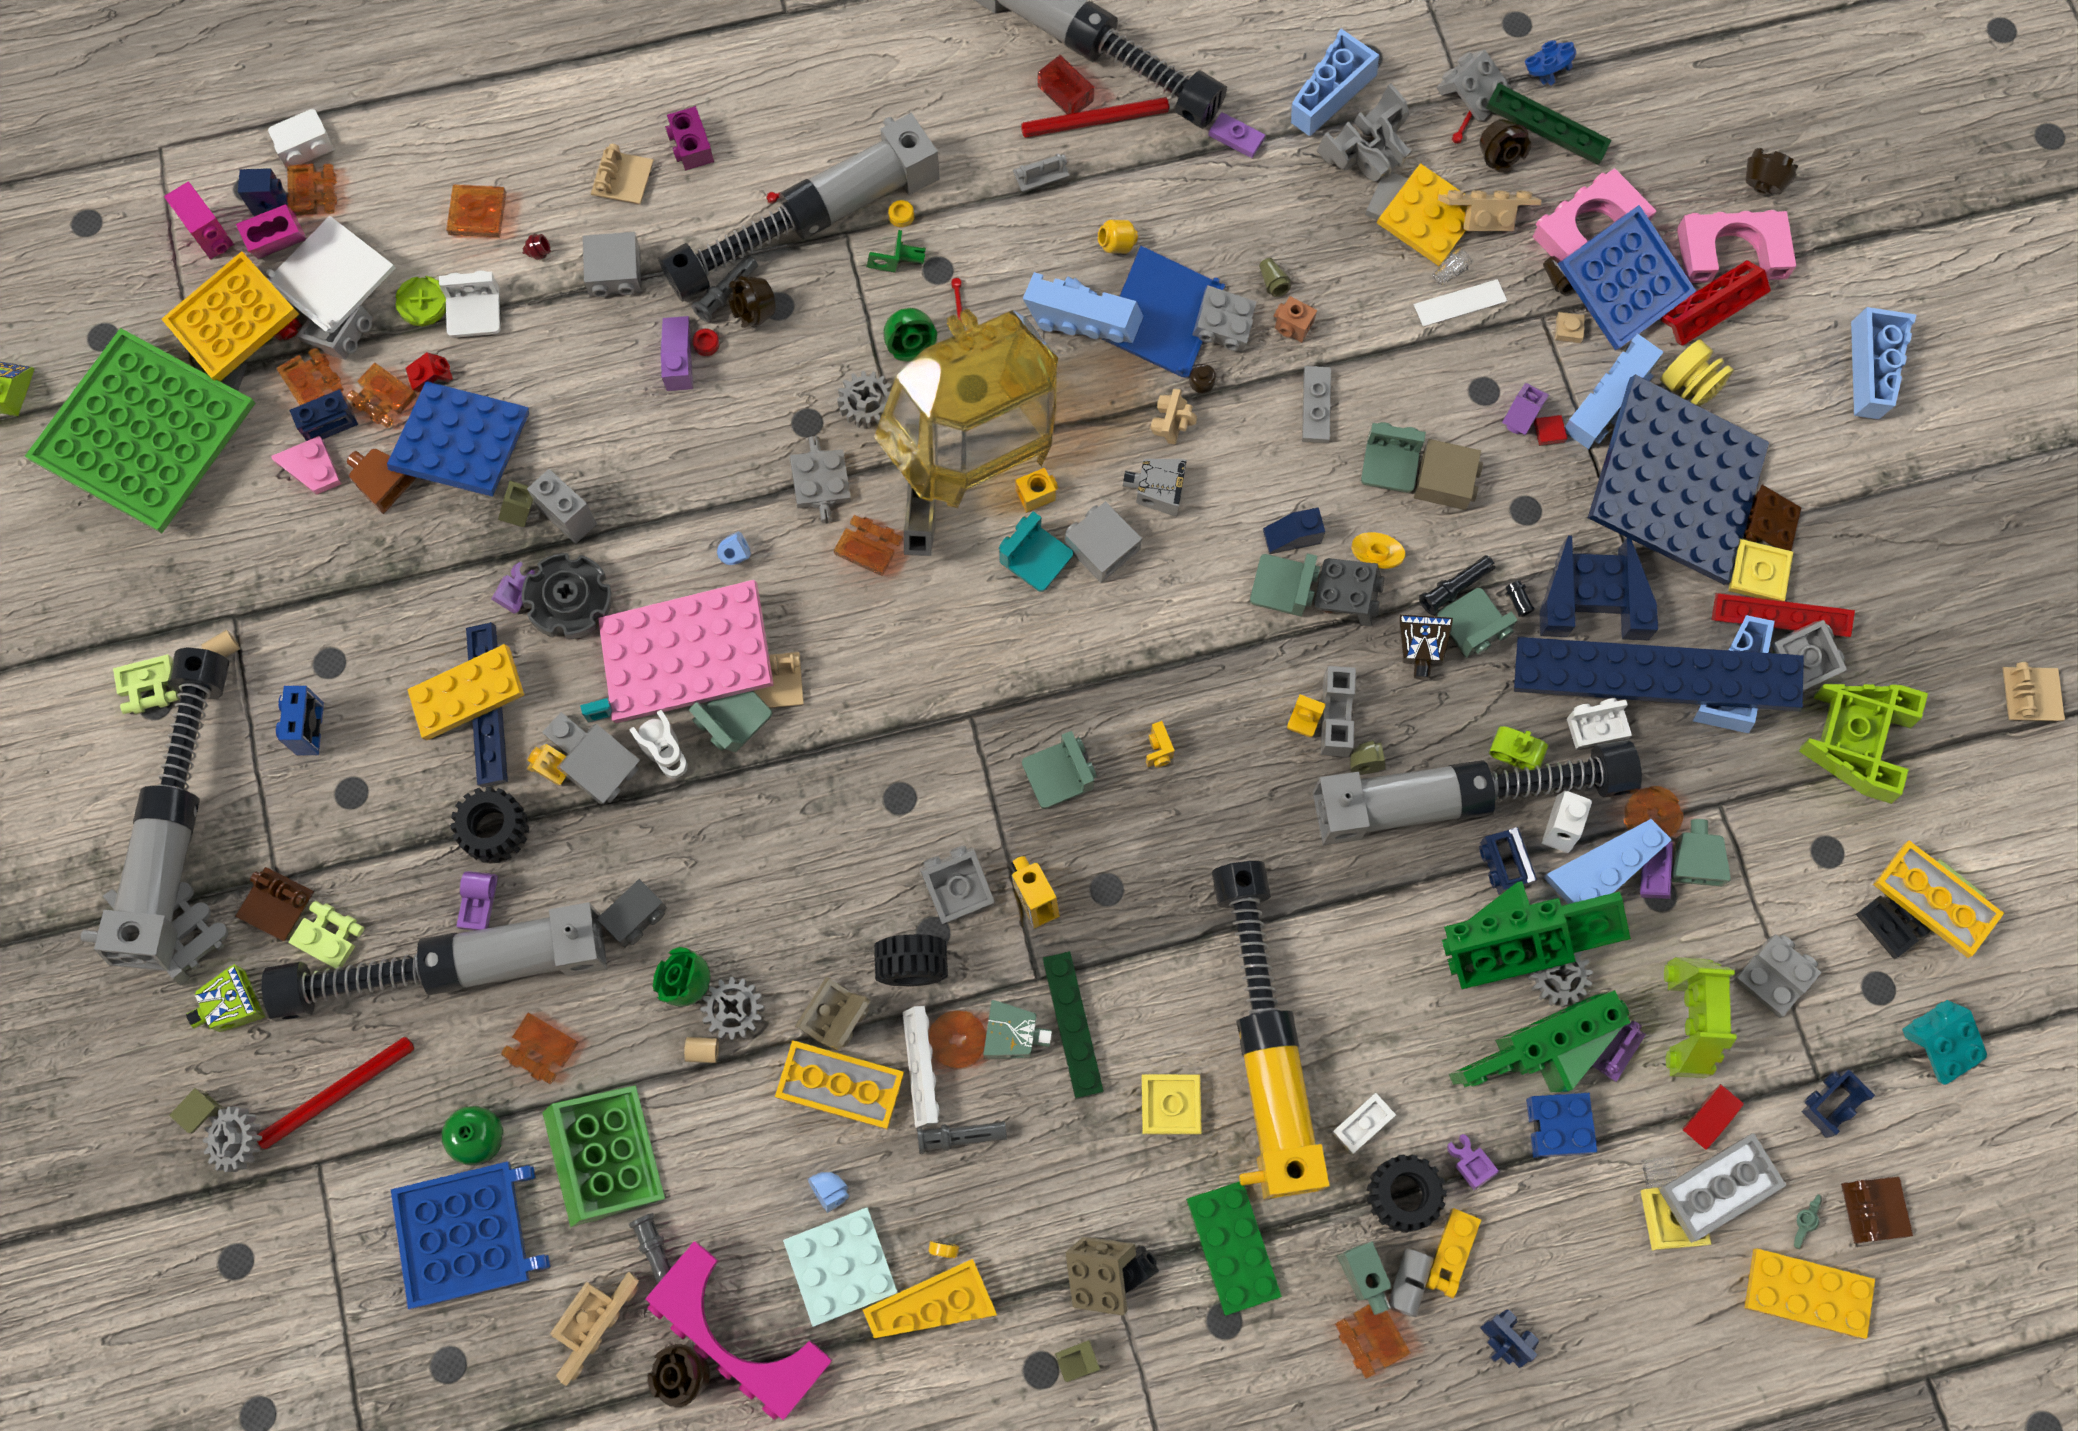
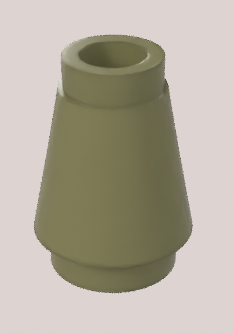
M1272 258L1264 259L1259 264V268L1261 269L1267 292L1272 294L1273 297L1285 295L1291 288L1290 278Z

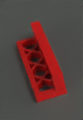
M1746 260L1693 293L1662 316L1660 321L1672 328L1676 342L1683 346L1771 292L1766 272L1761 267ZM1746 271H1749L1748 274L1743 275V276H1740V275H1742L1743 273H1745ZM1677 314H1681L1680 316L1676 317L1675 319L1672 318V317H1674V316L1677 315Z

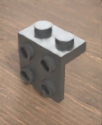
M1332 558L1325 559L1315 598V607L1318 610L1357 614L1361 625L1372 626L1373 617H1378L1379 613L1378 592H1383L1385 582L1384 576H1381L1378 564Z

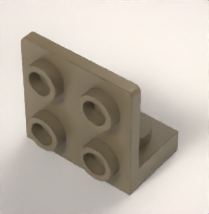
M1082 1237L1065 1252L1073 1307L1125 1315L1128 1310L1122 1268L1136 1256L1135 1244Z

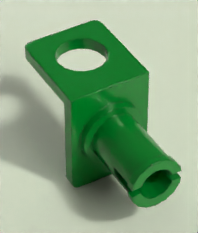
M898 230L894 256L869 252L866 267L895 273L900 260L923 264L926 248L904 245L901 241L902 230ZM874 260H883L887 263L879 264L874 262Z

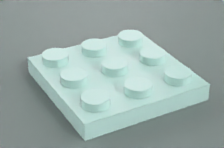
M868 1207L783 1240L812 1327L898 1293Z

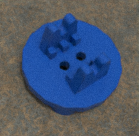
M1555 40L1544 43L1541 47L1542 50L1525 60L1529 74L1538 76L1543 85L1548 82L1552 86L1556 82L1554 72L1564 68L1569 71L1573 68L1572 60L1577 53L1573 42L1557 44Z

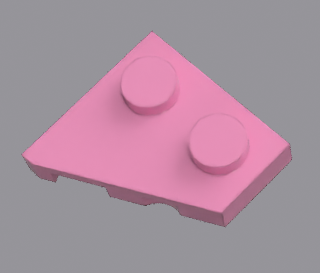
M320 436L271 456L278 466L289 472L291 476L302 482L316 495L341 485L336 469Z

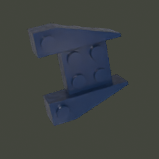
M1572 535L1567 536L1560 547L1540 608V636L1568 637L1575 628V612L1621 614L1622 640L1649 641L1658 631L1657 603L1631 539H1625L1618 549V555L1573 554Z

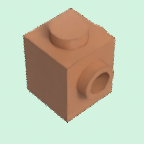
M1289 296L1285 305L1280 303L1274 314V317L1277 318L1274 329L1278 330L1283 336L1292 337L1302 343L1314 324L1317 310Z

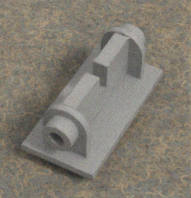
M1059 153L1054 157L1026 166L1021 165L1020 168L1013 170L1021 192L1070 177L1065 166L1067 164L1064 154L1061 155Z

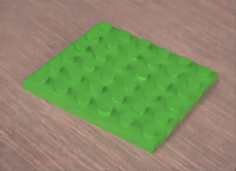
M120 328L26 453L25 457L34 464L162 534L256 403L252 398L218 380L214 381L202 371Z

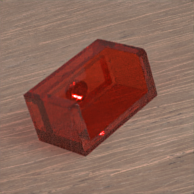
M1061 55L1039 70L1038 87L1066 114L1081 112L1094 101V86Z

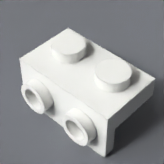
M1616 698L1602 701L1597 706L1591 707L1590 704H1582L1575 707L1574 711L1568 716L1567 722L1576 750L1629 739L1632 734L1624 711L1628 706L1627 701H1617Z

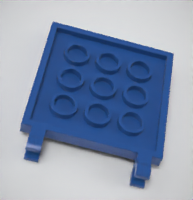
M507 1161L390 1189L408 1309L412 1310L530 1281V1271L550 1268L549 1255L545 1256L543 1254L526 1259L514 1183L536 1179L534 1167L528 1165L512 1169L511 1162Z

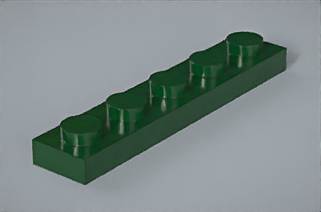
M1500 83L1497 84L1486 106V109L1524 126L1535 134L1597 165L1602 161L1612 141Z
M1071 952L1043 957V965L1075 1100L1102 1094L1104 1090Z

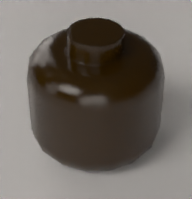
M1207 364L1195 366L1191 370L1189 378L1191 388L1198 393H1207L1213 389L1216 381L1215 370Z

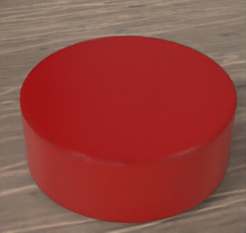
M711 329L698 330L692 339L695 351L702 356L715 354L720 346L718 335Z

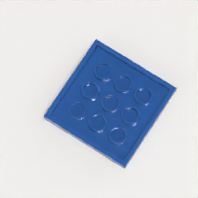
M1640 205L1634 207L1557 263L1614 350L1621 348L1632 340L1637 333L1640 334L1696 292Z
M425 382L387 462L388 470L493 497L529 416V408Z

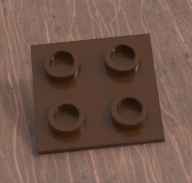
M1763 484L1760 485V489L1753 499L1752 509L1750 510L1751 516L1748 518L1750 524L1747 525V530L1744 532L1745 540L1757 542V539H1761L1775 548L1791 551L1802 507Z
M265 867L260 873L255 871L252 874L250 881L253 882V888L235 917L285 942L315 891Z
M1899 1176L1841 1183L1854 1244L1913 1236Z

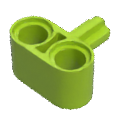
M1500 726L1489 754L1493 758L1524 770L1525 767H1528L1529 770H1535L1536 765L1541 768L1548 750V744L1530 736L1532 733L1526 730L1523 733L1513 728Z

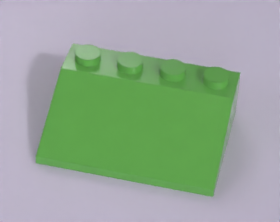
M636 1085L553 1103L542 1112L570 1227L601 1220L665 1199Z

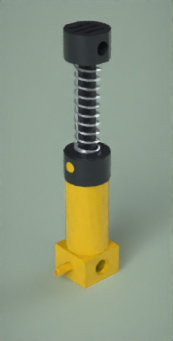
M1243 861L1215 868L1212 871L1217 905L1223 908L1234 907V910L1230 913L1235 914L1236 921L1232 924L1237 925L1238 932L1234 935L1239 936L1240 943L1236 946L1241 947L1242 954L1238 957L1243 958L1244 965L1240 968L1245 969L1246 976L1242 979L1247 980L1248 987L1244 990L1249 991L1250 999L1246 1001L1251 1002L1252 1010L1248 1011V1016L1238 1019L1236 1023L1240 1037L1241 1052L1245 1060L1261 1155L1256 1158L1259 1171L1242 1173L1239 1175V1181L1242 1186L1261 1183L1264 1200L1319 1192L1329 1187L1322 1144L1316 1145L1298 1049L1300 1046L1293 1011H1281L1275 1008V1005L1278 1003V1000L1273 998L1276 989L1271 987L1274 978L1269 976L1272 967L1267 965L1270 956L1265 954L1268 945L1263 943L1266 934L1261 932L1264 923L1259 921L1262 912L1257 910L1260 902L1271 897L1265 863L1263 861ZM1236 882H1242L1246 887H1241ZM1287 1166H1293L1297 1170V1179L1288 1175Z

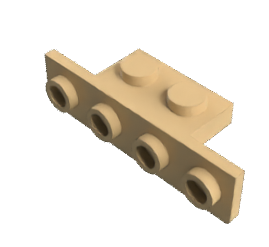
M1450 190L1448 194L1438 195V200L1448 205H1467L1464 229L1467 231H1514L1518 205H1541V200L1533 197L1532 192L1517 191L1516 195H1509L1510 193L1507 191H1494V195H1487V192L1473 190L1471 195H1464L1462 191Z
M629 1271L611 1297L586 1281L551 1331L552 1337L573 1350L556 1375L565 1386L568 1385L570 1380L574 1381L583 1369L582 1363L589 1353L593 1354L598 1349L602 1340L600 1337L607 1327L611 1328L616 1323L622 1305L625 1301L629 1302L636 1294L639 1280Z

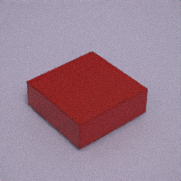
M1562 415L1540 417L1534 420L1539 446L1566 442L1567 436Z

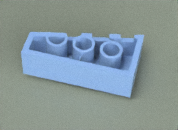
M1340 29L1336 40L1326 50L1323 60L1317 64L1313 75L1309 80L1307 79L1292 102L1291 123L1308 136H1311L1377 76L1379 54L1343 29Z
M1033 273L1023 300L1039 328L1048 332L1055 330L1068 335L1080 334L1092 339L1105 338L1117 343L1122 341L1133 343L1144 317L1136 301L1103 292L1102 296H1098L1097 293L1088 287L1080 285L1079 290L1065 286L1066 283L1063 280L1055 278L1054 282L1042 280V274Z
M1650 819L1546 874L1543 878L1568 904L1611 894L1672 839Z

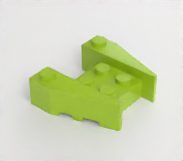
M1823 684L1814 694V699L1830 703L1821 740L1809 738L1800 747L1799 752L1861 794L1892 804L1903 793L1909 769L1881 761L1890 722L1911 729L1922 719L1928 693L1903 685L1875 686L1874 684H1864L1863 686H1845V684Z
M1675 957L1667 962V965L1664 967V981L1668 982V990L1684 991V1003L1689 1009V1018L1685 1022V1033L1689 1038L1669 1047V1051L1666 1053V1067L1670 1068V1076L1705 1079L1714 1075L1716 1072L1715 1063H1721L1724 1059L1722 1051L1730 1049L1737 1039V1034H1731L1729 980L1731 976L1735 975V970L1721 967L1722 964L1713 963L1711 959Z

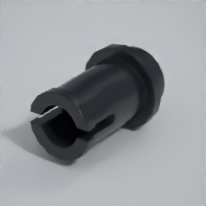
M1516 581L1505 587L1507 590L1505 595L1510 597L1518 617L1528 615L1535 610L1525 591V584H1522L1521 581Z

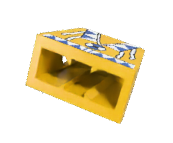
M1025 856L1012 861L1011 866L1014 870L1012 874L1013 885L1034 929L1060 917L1057 897L1039 864L1033 863L1030 865Z

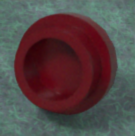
M543 234L530 235L523 247V254L535 260H542L551 252L550 244Z

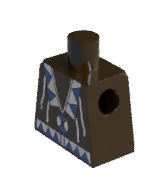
M1400 614L1403 663L1414 664L1413 678L1428 680L1431 675V665H1443L1452 630L1453 618Z

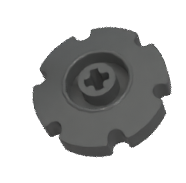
M568 553L555 554L540 561L537 564L539 572L537 574L529 573L522 587V603L525 608H531L527 616L533 626L550 637H555L557 633L562 632L567 640L586 636L596 630L595 620L607 616L612 603L610 585L602 583L606 580L603 569L596 562L583 555H580L576 560H570Z

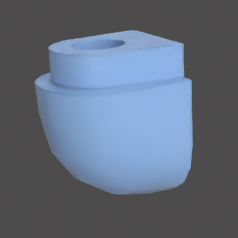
M740 531L726 537L717 548L718 558L727 565L738 564L749 559L751 555L747 541Z
M821 1172L808 1178L810 1187L827 1213L849 1198L847 1193L848 1186L838 1175L832 1172Z

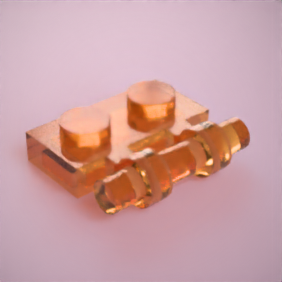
M314 164L287 166L288 207L295 215L317 214V205L321 204L324 205L325 213L333 214L337 204V194L334 193L337 175L334 173V166L332 164H324L323 172H316ZM318 184H323L324 192H317Z
M317 348L309 351L311 359L306 362L298 355L276 368L299 405L324 396L325 393L323 391L328 388L332 389L333 392L339 389L342 392L344 391L340 384V377L331 370L329 360ZM316 370L320 371L323 376L318 380L312 375Z
M375 362L357 380L358 384L363 388L358 394L354 390H350L346 396L356 409L365 411L370 415L372 421L376 424H382L386 428L393 424V419L387 415L388 412L392 409L400 415L417 397L411 388ZM373 396L381 401L377 407L370 403V399Z
M854 515L850 525L858 529L856 532L847 528L844 530L834 549V555L883 576L895 554L894 549L887 547V545L892 543L900 546L903 536L894 533L895 530L892 528H883L874 524L870 518H861ZM870 533L879 537V540L876 542L865 536Z
M528 1012L512 1036L521 1045L517 1050L508 1045L505 1046L501 1056L508 1059L509 1064L516 1068L520 1066L530 1072L531 1077L537 1081L542 1079L548 1084H552L556 1074L548 1069L553 1062L563 1068L579 1042ZM531 1049L543 1056L539 1063L527 1057Z
M1367 1304L1352 1313L1358 1323L1353 1328H1350L1345 1318L1335 1323L1340 1332L1339 1339L1342 1344L1346 1343L1354 1357V1360H1352L1356 1369L1360 1368L1365 1379L1376 1373L1370 1363L1371 1361L1378 1358L1382 1367L1386 1368L1411 1354L1387 1310L1374 1315L1370 1305ZM1363 1333L1372 1348L1364 1353L1356 1338Z

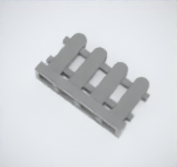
M185 882L180 883L174 908L175 911L181 907L185 912L171 923L178 932L175 949L178 952L173 955L169 971H167L180 986L190 979L185 970L189 967L193 970L200 965L197 961L216 947L218 951L224 947L222 941L227 938L229 933L227 927L222 923H214L210 927L204 923L210 917L211 909L202 902L196 903L192 907L187 903L192 898L194 890ZM111 889L103 897L114 909L117 893ZM198 927L202 933L186 946H183L180 940Z

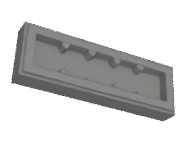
M1304 367L1302 442L1329 443L1331 367Z

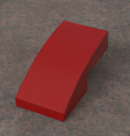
M1720 1083L1701 1104V1108L1685 1124L1682 1130L1707 1150L1736 1116L1744 1103Z

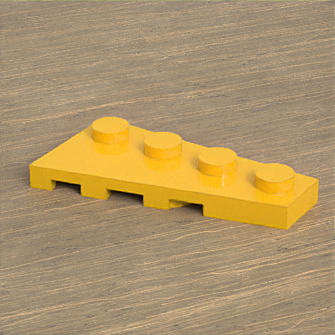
M973 1259L863 1309L874 1338L997 1316Z

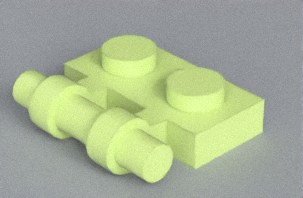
M167 654L113 668L117 694L121 697L129 695L130 699L129 702L120 704L123 714L131 712L139 714L145 712L147 708L155 706L162 708L169 706L170 702L180 700L177 696L179 693L173 690L166 691L173 661L170 655ZM154 689L155 695L142 698L141 692Z
M314 901L309 910L317 914L316 920L313 923L303 918L288 943L335 969L343 967L355 948V945L346 941L350 934L360 937L364 927L357 924V920L353 917L337 913L333 906L329 904L323 905ZM329 922L339 926L336 934L325 929Z

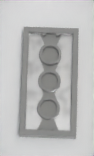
M1752 1133L1659 1188V1191L1692 1243L1784 1188L1786 1184L1759 1140Z

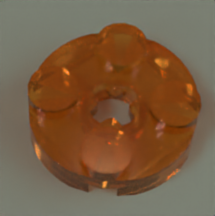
M1650 786L1649 788L1638 790L1628 799L1624 810V824L1631 830L1650 820L1647 810L1651 811L1653 808H1656L1660 820L1654 819L1653 821L1669 837H1672L1682 825L1683 810L1681 811L1678 804L1679 800L1671 791L1660 786Z
M960 1010L949 1011L938 1017L931 1025L928 1038L932 1046L933 1057L940 1064L955 1070L966 1069L977 1063L984 1052L986 1032L980 1020L973 1016L972 1013ZM956 1032L966 1037L962 1041L963 1046L957 1048L956 1044L949 1043V1040L953 1038V1033Z

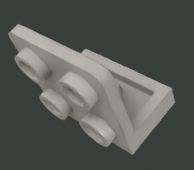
M1486 50L1473 54L1470 52L1464 54L1459 58V64L1447 71L1442 76L1443 81L1436 87L1441 95L1457 91L1477 121L1484 120L1492 112L1486 109V106L1498 83L1511 89Z

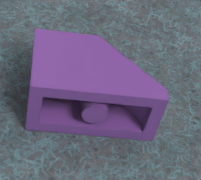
M1525 382L1502 423L1507 425L1506 428L1515 434L1522 433L1526 435L1549 394Z

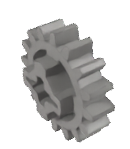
M865 371L861 372V377H857L854 373L851 374L852 381L849 382L844 379V388L838 389L840 397L837 398L838 406H840L841 415H847L848 423L856 420L857 427H860L864 422L868 428H871V422L874 421L876 424L881 425L880 418L889 419L888 410H894V403L892 401H895L894 392H891V383L885 384L884 376L877 379L876 372L874 371L870 376H866ZM849 402H851L852 406H856L857 410H854L850 406Z
M1582 952L1574 953L1576 962H1572L1574 966L1568 963L1536 971L1528 976V980L1536 982L1531 988L1532 991L1540 990L1542 992L1539 996L1540 1000L1548 997L1550 998L1549 1005L1553 1006L1558 1000L1560 1006L1565 1007L1568 1005V1000L1575 1004L1579 1001L1578 996L1583 998L1588 994L1584 988L1592 986V982L1587 980L1586 977L1592 975L1593 971L1585 969L1589 960H1580L1579 957ZM1559 970L1560 974L1565 975L1567 977L1562 980L1561 976H1556L1553 974ZM1578 980L1575 989L1569 992L1571 989L1570 983Z
M730 977L729 984H725L720 979L718 980L720 987L716 989L710 986L709 990L712 995L710 997L703 996L702 998L708 1003L707 1006L700 1008L702 1013L708 1014L702 1021L705 1025L712 1023L709 1031L714 1034L719 1030L718 1037L722 1040L727 1034H729L731 1041L736 1040L737 1034L746 1039V1031L748 1029L753 1032L757 1031L753 1025L754 1022L763 1021L758 1012L764 1011L765 1007L757 1004L763 997L761 994L753 995L757 988L753 984L746 988L747 981L743 978L739 984H736L734 977ZM729 991H740L736 995L724 994ZM717 1001L719 1003V1012L715 1018L714 1006ZM726 1001L729 1005L736 1006L741 1017L732 1012L729 1013L724 1002ZM751 1001L752 1009L748 1017L746 1015V1006ZM730 1023H740V1024H741V1025L738 1026V1027H733V1028L727 1027Z
M227 1107V1109H219L218 1116H211L210 1118L212 1126L205 1127V1131L209 1135L203 1139L204 1143H208V1148L204 1150V1154H211L208 1163L216 1164L215 1170L237 1172L238 1170H245L247 1163L255 1161L252 1154L253 1152L260 1151V1148L256 1146V1142L262 1140V1136L257 1135L261 1124L253 1123L257 1116L249 1114L248 1108Z

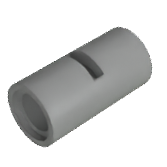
M1411 1249L1404 1250L1388 1302L1391 1307L1390 1309L1411 1317H1417L1434 1260L1432 1257Z

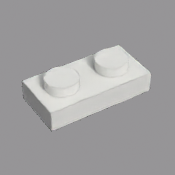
M1375 1093L1332 1133L1352 1155L1396 1115Z

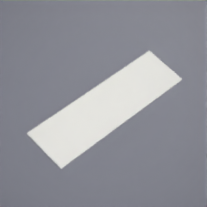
M1498 279L1416 303L1414 307L1422 326H1426L1507 302V299Z

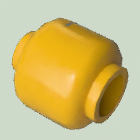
M1109 219L1098 231V243L1106 253L1127 254L1138 240V233L1129 220Z

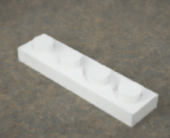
M914 1006L903 1012L915 1128L938 1123L939 1105L935 1100L934 1088L936 1086V1077L932 1072L931 1065L933 1050L928 1039L929 1018L925 1013V1006Z

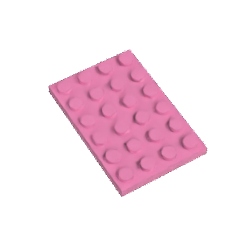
M755 580L598 618L608 695L613 711L611 712V717L615 723L654 715L659 710L666 712L691 706L696 702L704 703L774 686L758 584Z

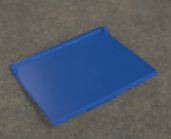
M1140 246L1119 297L1137 302L1144 316L1133 343L1123 341L1117 343L1102 338V340L1180 377L1187 378L1190 375L1203 342L1199 337L1192 334L1205 289L1209 285L1223 290L1225 284L1219 283V278L1215 277L1212 280Z

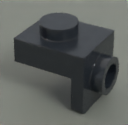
M1144 1246L1138 1248L1136 1256L1122 1268L1125 1294L1159 1272L1154 1256Z

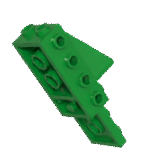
M1521 881L1515 883L1469 920L1444 926L1447 938L1442 939L1446 956L1452 955V958L1447 959L1451 975H1458L1461 990L1576 962L1574 953L1629 940L1631 937L1620 891L1561 906L1559 898L1530 905L1523 882Z
M1615 990L1595 994L1496 1039L1495 1041L1500 1051L1449 1073L1453 1085L1463 1084L1464 1087H1474L1488 1080L1486 1075L1488 1074L1491 1076L1494 1074L1500 1075L1508 1071H1520L1521 1075L1528 1072L1532 1074L1540 1070L1551 1093L1573 1090L1623 1026L1630 1023L1628 1007L1623 1000L1619 999Z

